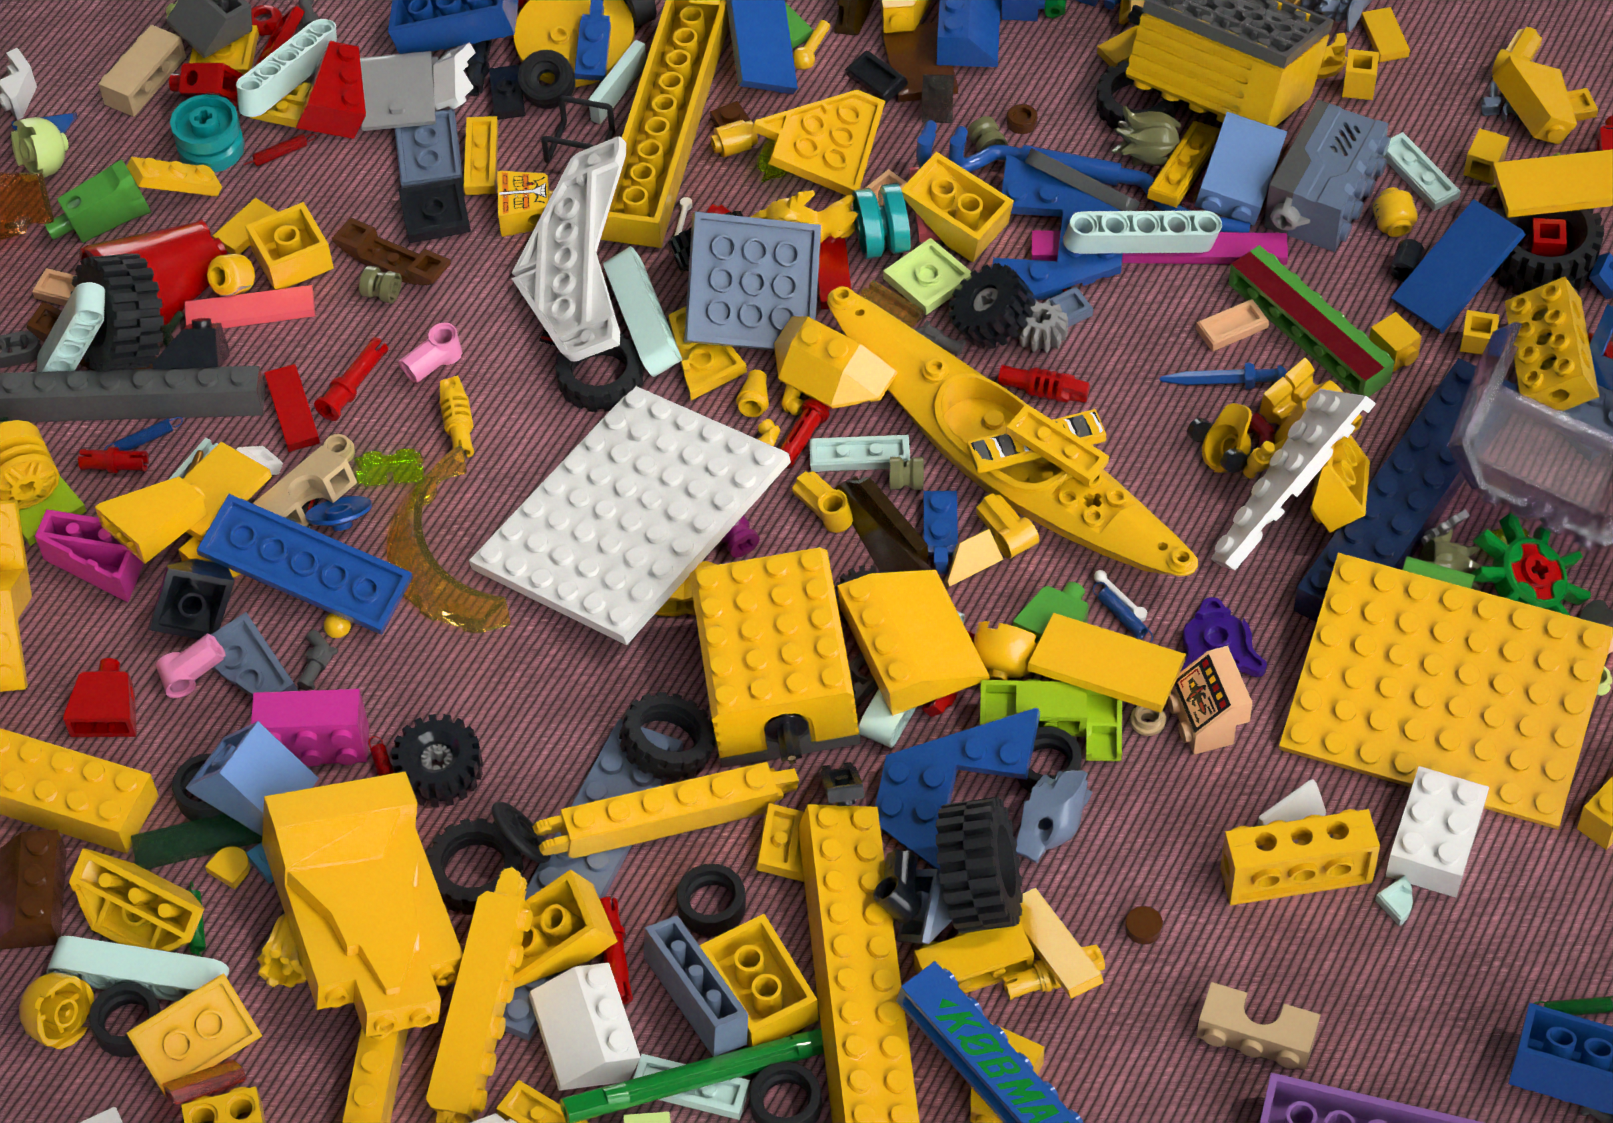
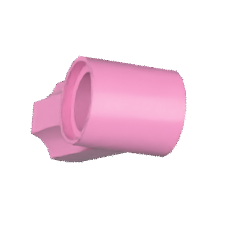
M438 323L434 325L428 333L429 338L398 361L400 368L413 383L420 382L439 366L454 364L461 358V344L457 330L452 324Z
M207 633L183 652L166 654L157 661L156 668L168 697L182 698L189 695L196 687L195 680L224 660L226 656L224 648L214 636Z

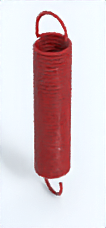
M302 133L252 154L253 161L246 162L243 165L254 162L257 167L283 155L285 156L306 147L307 142L313 141L315 138L308 141ZM310 134V135H307V136H306V137L315 136V138L317 137V135H315V134Z
M377 736L370 737L368 743L378 776L394 774L383 740ZM372 738H379L382 744H376L371 747L370 740Z

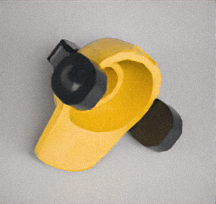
M1237 403L1228 404L1214 424L1204 418H1197L1189 424L1187 428L1188 436L1196 442H1203V460L1205 464L1215 470L1214 472L1238 473L1248 465L1247 459L1254 450L1251 447V439L1247 433L1252 417L1249 407Z

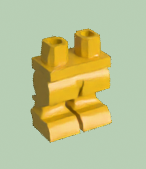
M1303 358L1285 374V378H1280L1263 393L1259 413L1269 423H1277L1281 427L1300 401L1307 402L1319 389L1343 391L1331 380L1319 385L1313 383V373L1315 370L1306 358ZM1360 414L1351 423L1355 426L1351 434L1356 432L1361 426L1363 417Z

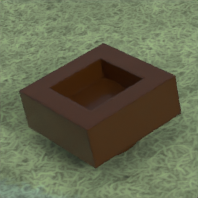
M738 101L710 111L711 121L715 127L739 120L750 121V118Z

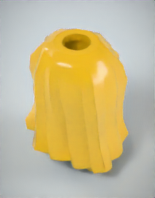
M283 914L278 917L270 938L262 949V954L257 958L260 963L258 974L266 980L269 986L275 987L280 984L291 988L296 984L305 983L306 975L286 915Z

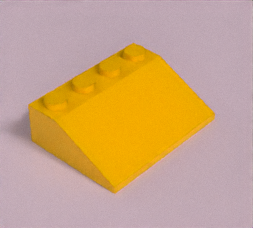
M936 570L871 573L838 585L841 611L892 716L979 684L981 680H990V676Z

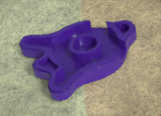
M1209 597L1204 599L1200 609L1195 613V618L1188 624L1186 623L1183 630V649L1187 658L1181 671L1207 651L1228 646L1239 673H1246L1253 677L1263 676L1266 673L1267 663L1253 649L1252 633L1245 619L1243 618V621H1240L1237 617L1231 615V610L1225 607L1218 598Z

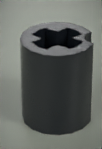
M1404 239L1398 243L1390 266L1393 278L1404 282L1419 265L1425 250L1420 242L1413 239Z

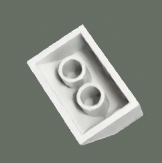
M609 963L573 967L530 991L529 998L559 1091L630 1080L641 1057Z

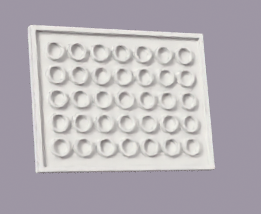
M636 386L605 415L469 560L472 570L628 645L688 578L689 573L705 559L791 463L789 453Z

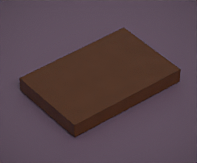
M938 22L917 25L914 31L884 33V30H881V38L888 65L904 75L908 81V85L896 95L898 103L958 94V83L953 66L937 65Z

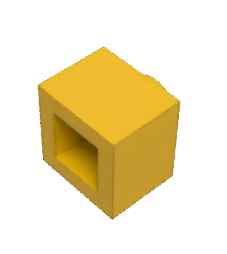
M1467 310L1460 351L1493 356L1500 315Z

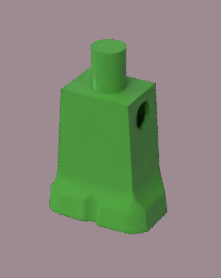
M121 159L101 173L57 198L65 213L44 225L53 240L75 229L81 242L84 243L129 220L152 212L131 173Z

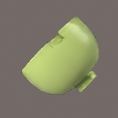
M34 117L15 121L13 125L17 126V130L11 132L12 148L18 166L25 165L29 173H23L25 178L33 181L55 174L61 168L65 159V151L69 147L66 135L60 133L57 126L44 118Z

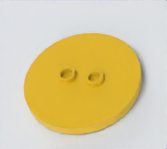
M529 0L517 17L514 43L521 63L536 51L553 50L562 54L569 61L575 74L580 20H582L583 14H590L591 0ZM603 0L604 15L610 16L611 22L606 76L635 39L632 14L624 0ZM547 72L542 74L539 79L552 84L555 80V75ZM575 79V87L590 85L600 80Z

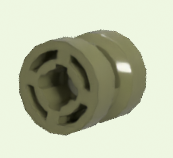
M990 116L976 119L967 129V135L972 143L976 145L977 152L991 145H1008L1004 135L999 132V127L994 118Z
M368 265L360 278V295L368 298L376 296L382 302L392 304L400 293L401 275L393 271L385 273L379 267Z
M890 457V490H900L903 486L911 487L913 490H923L924 457H913L907 461H904L901 457Z

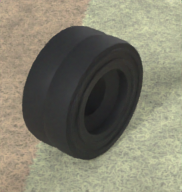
M539 50L530 54L522 62L518 72V82L525 98L531 104L539 108L551 109L559 107L558 100L560 96L571 97L575 88V74L569 61L562 54L553 50ZM549 72L555 75V80L551 85L542 86L539 84V78L542 74Z

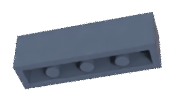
M674 916L645 927L644 959L712 1056H719L747 1045L749 1014L680 918Z

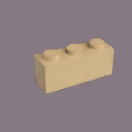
M150 25L98 83L104 105L135 117L186 59L181 36Z

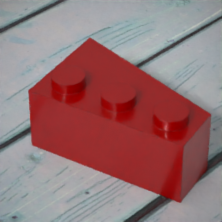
M329 41L315 72L307 99L302 108V113L296 125L297 129L355 138L366 117L359 46Z

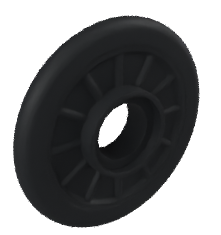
M501 801L494 803L491 809L492 816L504 836L531 860L538 863L548 862L551 855L543 856L539 849V845L546 840L543 835L537 836L534 833L532 827L534 824L512 805Z

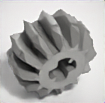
M1034 299L1035 306L1030 307L1034 311L1032 318L1026 317L1025 321L1028 325L1025 329L1020 327L1017 330L1019 335L1015 339L1020 340L1022 348L1031 346L1033 353L1037 349H1043L1047 354L1050 347L1059 349L1061 341L1066 340L1068 335L1067 313L1062 312L1060 304L1051 306L1049 299L1045 303H1039Z

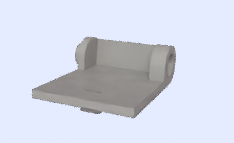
M432 51L361 57L366 109L362 131L436 124L433 65L439 60V57H433Z

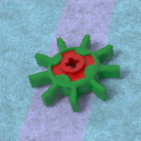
M1510 512L1499 520L1508 545L1488 529L1474 538L1473 542L1494 560L1492 566H1481L1470 574L1475 575V582H1493L1496 592L1500 597L1566 615L1570 614L1562 605V600L1579 606L1591 598L1590 591L1568 583L1566 569L1575 565L1583 557L1581 552H1569L1559 557L1554 549L1548 545L1554 524L1552 521L1546 520L1536 527L1533 538L1525 537L1517 513Z

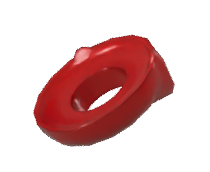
M259 5L251 9L252 25H257L259 35H271L282 16L280 10L272 5ZM262 14L271 15V18L265 21L256 19Z

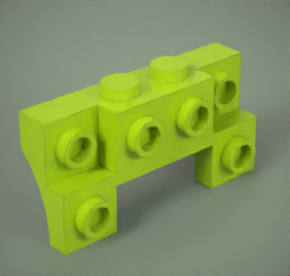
M1038 679L1026 681L981 680L980 725L1033 708H1039L1038 728L1055 727L1065 730L1071 736L1086 737V761H1122V700L1062 681H1041Z

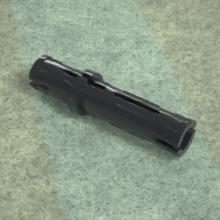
M492 39L472 44L476 53L467 61L469 65L465 68L467 77L474 87L468 93L469 95L478 96L479 92H483L484 79L488 75L490 68L488 57Z

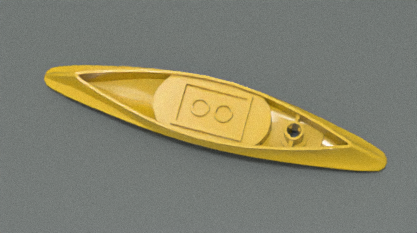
M838 287L828 294V307L844 334L861 343L897 371V376L887 390L929 441L963 474L987 493L1000 494L1013 510L1047 529L1099 554L1140 570L1178 577L1189 576L1195 572L1198 567V559L1177 535L1104 469L1090 486L1082 483L1043 457L977 474L967 449V441L1005 432L1007 425L1026 403L848 287Z

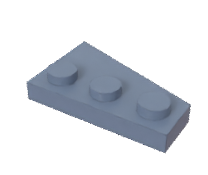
M247 612L211 634L223 646L226 653L224 660L211 669L252 698L253 693L298 690Z

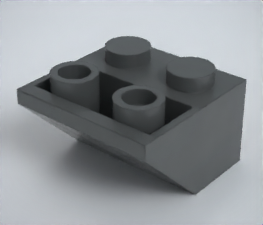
M178 0L166 19L167 24L203 58L208 57L252 31L251 5L246 0Z

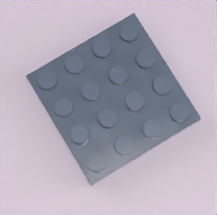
M695 211L692 214L684 342L775 351L774 342L792 316H808L816 320L821 225Z

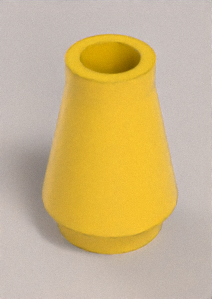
M752 370L748 373L747 380L736 399L739 411L747 417H758L769 406L766 384L767 375L761 370Z

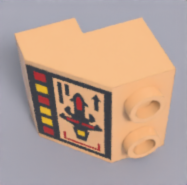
M1228 646L1207 651L1181 671L1167 699L1171 714H1177L1180 723L1178 727L1181 739L1184 743H1189L1193 755L1233 745L1236 725L1250 722L1252 700Z

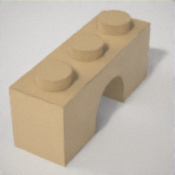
M321 445L253 504L306 527L309 523L306 521L302 506L305 503L316 498H324L334 503L351 489L357 481L347 459Z
M1211 982L1199 1018L1197 1038L1203 1039L1212 1046H1227L1240 1050L1241 1053L1249 1057H1263L1276 1061L1285 1068L1306 1070L1321 1014L1284 1004L1281 1015L1275 1022L1266 1025L1257 1024L1251 1021L1245 1014L1247 992Z

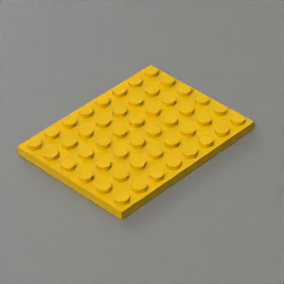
M1338 553L1279 744V750L1411 788L1418 767L1421 766L1488 786L1489 791L1484 809L1558 830L1613 637V627Z

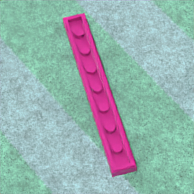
M1032 230V260L1057 262L1061 231ZM1219 232L1213 247L1208 252L1123 253L1122 263L1231 264L1260 245L1268 253L1274 254L1282 265H1287V233Z

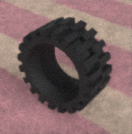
M1500 198L1497 201L1496 208H1493L1492 211L1521 228L1525 235L1530 234L1533 218L1566 220V246L1571 253L1558 257H1544L1527 252L1517 245L1492 274V278L1500 275L1498 284L1503 288L1509 284L1512 285V293L1520 295L1522 291L1528 292L1562 277H1566L1572 287L1579 292L1585 287L1586 281H1591L1589 276L1600 254L1604 236V225H1601L1602 217L1600 213L1593 214L1594 208L1507 218Z
M137 253L83 258L80 261L81 265H77L75 269L77 276H73L72 280L74 288L81 283L92 282L100 284L105 289L104 321L83 356L85 362H90L89 367L97 370V372L149 367V364H153L156 361L154 355H159L160 347L158 342L163 340L160 326L164 325V316H160L159 309L163 307L162 299L157 297V292L160 289L158 283L152 280L154 276L152 268H147L148 262L145 258H140V255Z
M991 797L942 805L938 811L939 819H936L938 831L936 845L939 852L936 855L937 864H940L941 873L939 878L940 884H943L944 901L948 903V914L950 919L953 918L955 929H958L959 933L1017 926L1020 922L1019 916L1022 915L1020 903H1023V894L1020 890L1022 876L1019 873V866L1021 865L1016 851V837H1013L1012 833L1013 825L1011 820H1008V810L1004 807V802L999 797Z

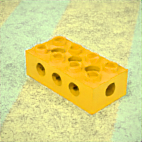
M1562 277L1504 301L1520 398L1535 419L1539 421L1598 398L1599 392L1582 301L1567 278Z
M1347 809L1339 814L1327 816L1310 815L1301 820L1288 822L1277 820L1263 826H1239L1231 831H1225L1220 870L1229 904L1231 906L1370 884L1373 882L1380 844L1369 809L1359 811Z

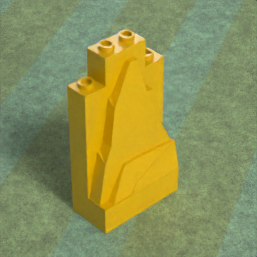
M406 771L264 796L262 846L317 1010L329 1007L337 1008L345 1004L354 1003L365 1037L387 1035L394 1031L414 1027L421 1028L438 1023L441 998L436 986H447L456 982L463 957L461 947L416 830L417 800Z

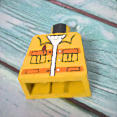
M497 171L498 218L501 236L506 237L534 231L554 192L550 191L548 175L545 173Z

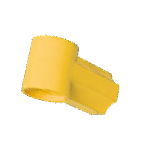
M1526 26L1524 29L1517 30L1506 49L1502 48L1498 53L1493 65L1492 75L1509 56L1532 62L1542 43V37L1538 35L1536 29Z
M805 471L797 477L796 483L792 487L793 494L823 521L824 527L828 531L840 533L851 526L853 517L844 492L833 489L814 471Z
M992 493L984 497L982 502L976 507V514L994 534L995 542L1000 552L1007 559H1011L1039 543V535L1033 523L1026 517L1020 518L1000 494L995 495Z

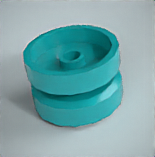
M202 94L190 97L180 103L172 112L170 126L180 161L183 164L206 165L211 167L215 173L226 170L236 164L243 155L245 142L235 106L228 99L219 95Z
M898 183L881 185L878 192V201L875 193L870 188L853 190L852 195L855 197L852 203L853 212L858 213L854 225L863 257L865 259L881 257L885 249V242L887 248L893 254L909 252L911 249L910 227L900 185Z

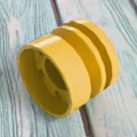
M21 420L0 423V501L17 500L19 509L32 507L44 501L53 493L59 483L60 474L35 425Z

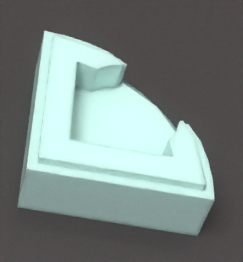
M1405 876L1379 892L1375 900L1399 927L1409 917L1413 904L1412 886Z

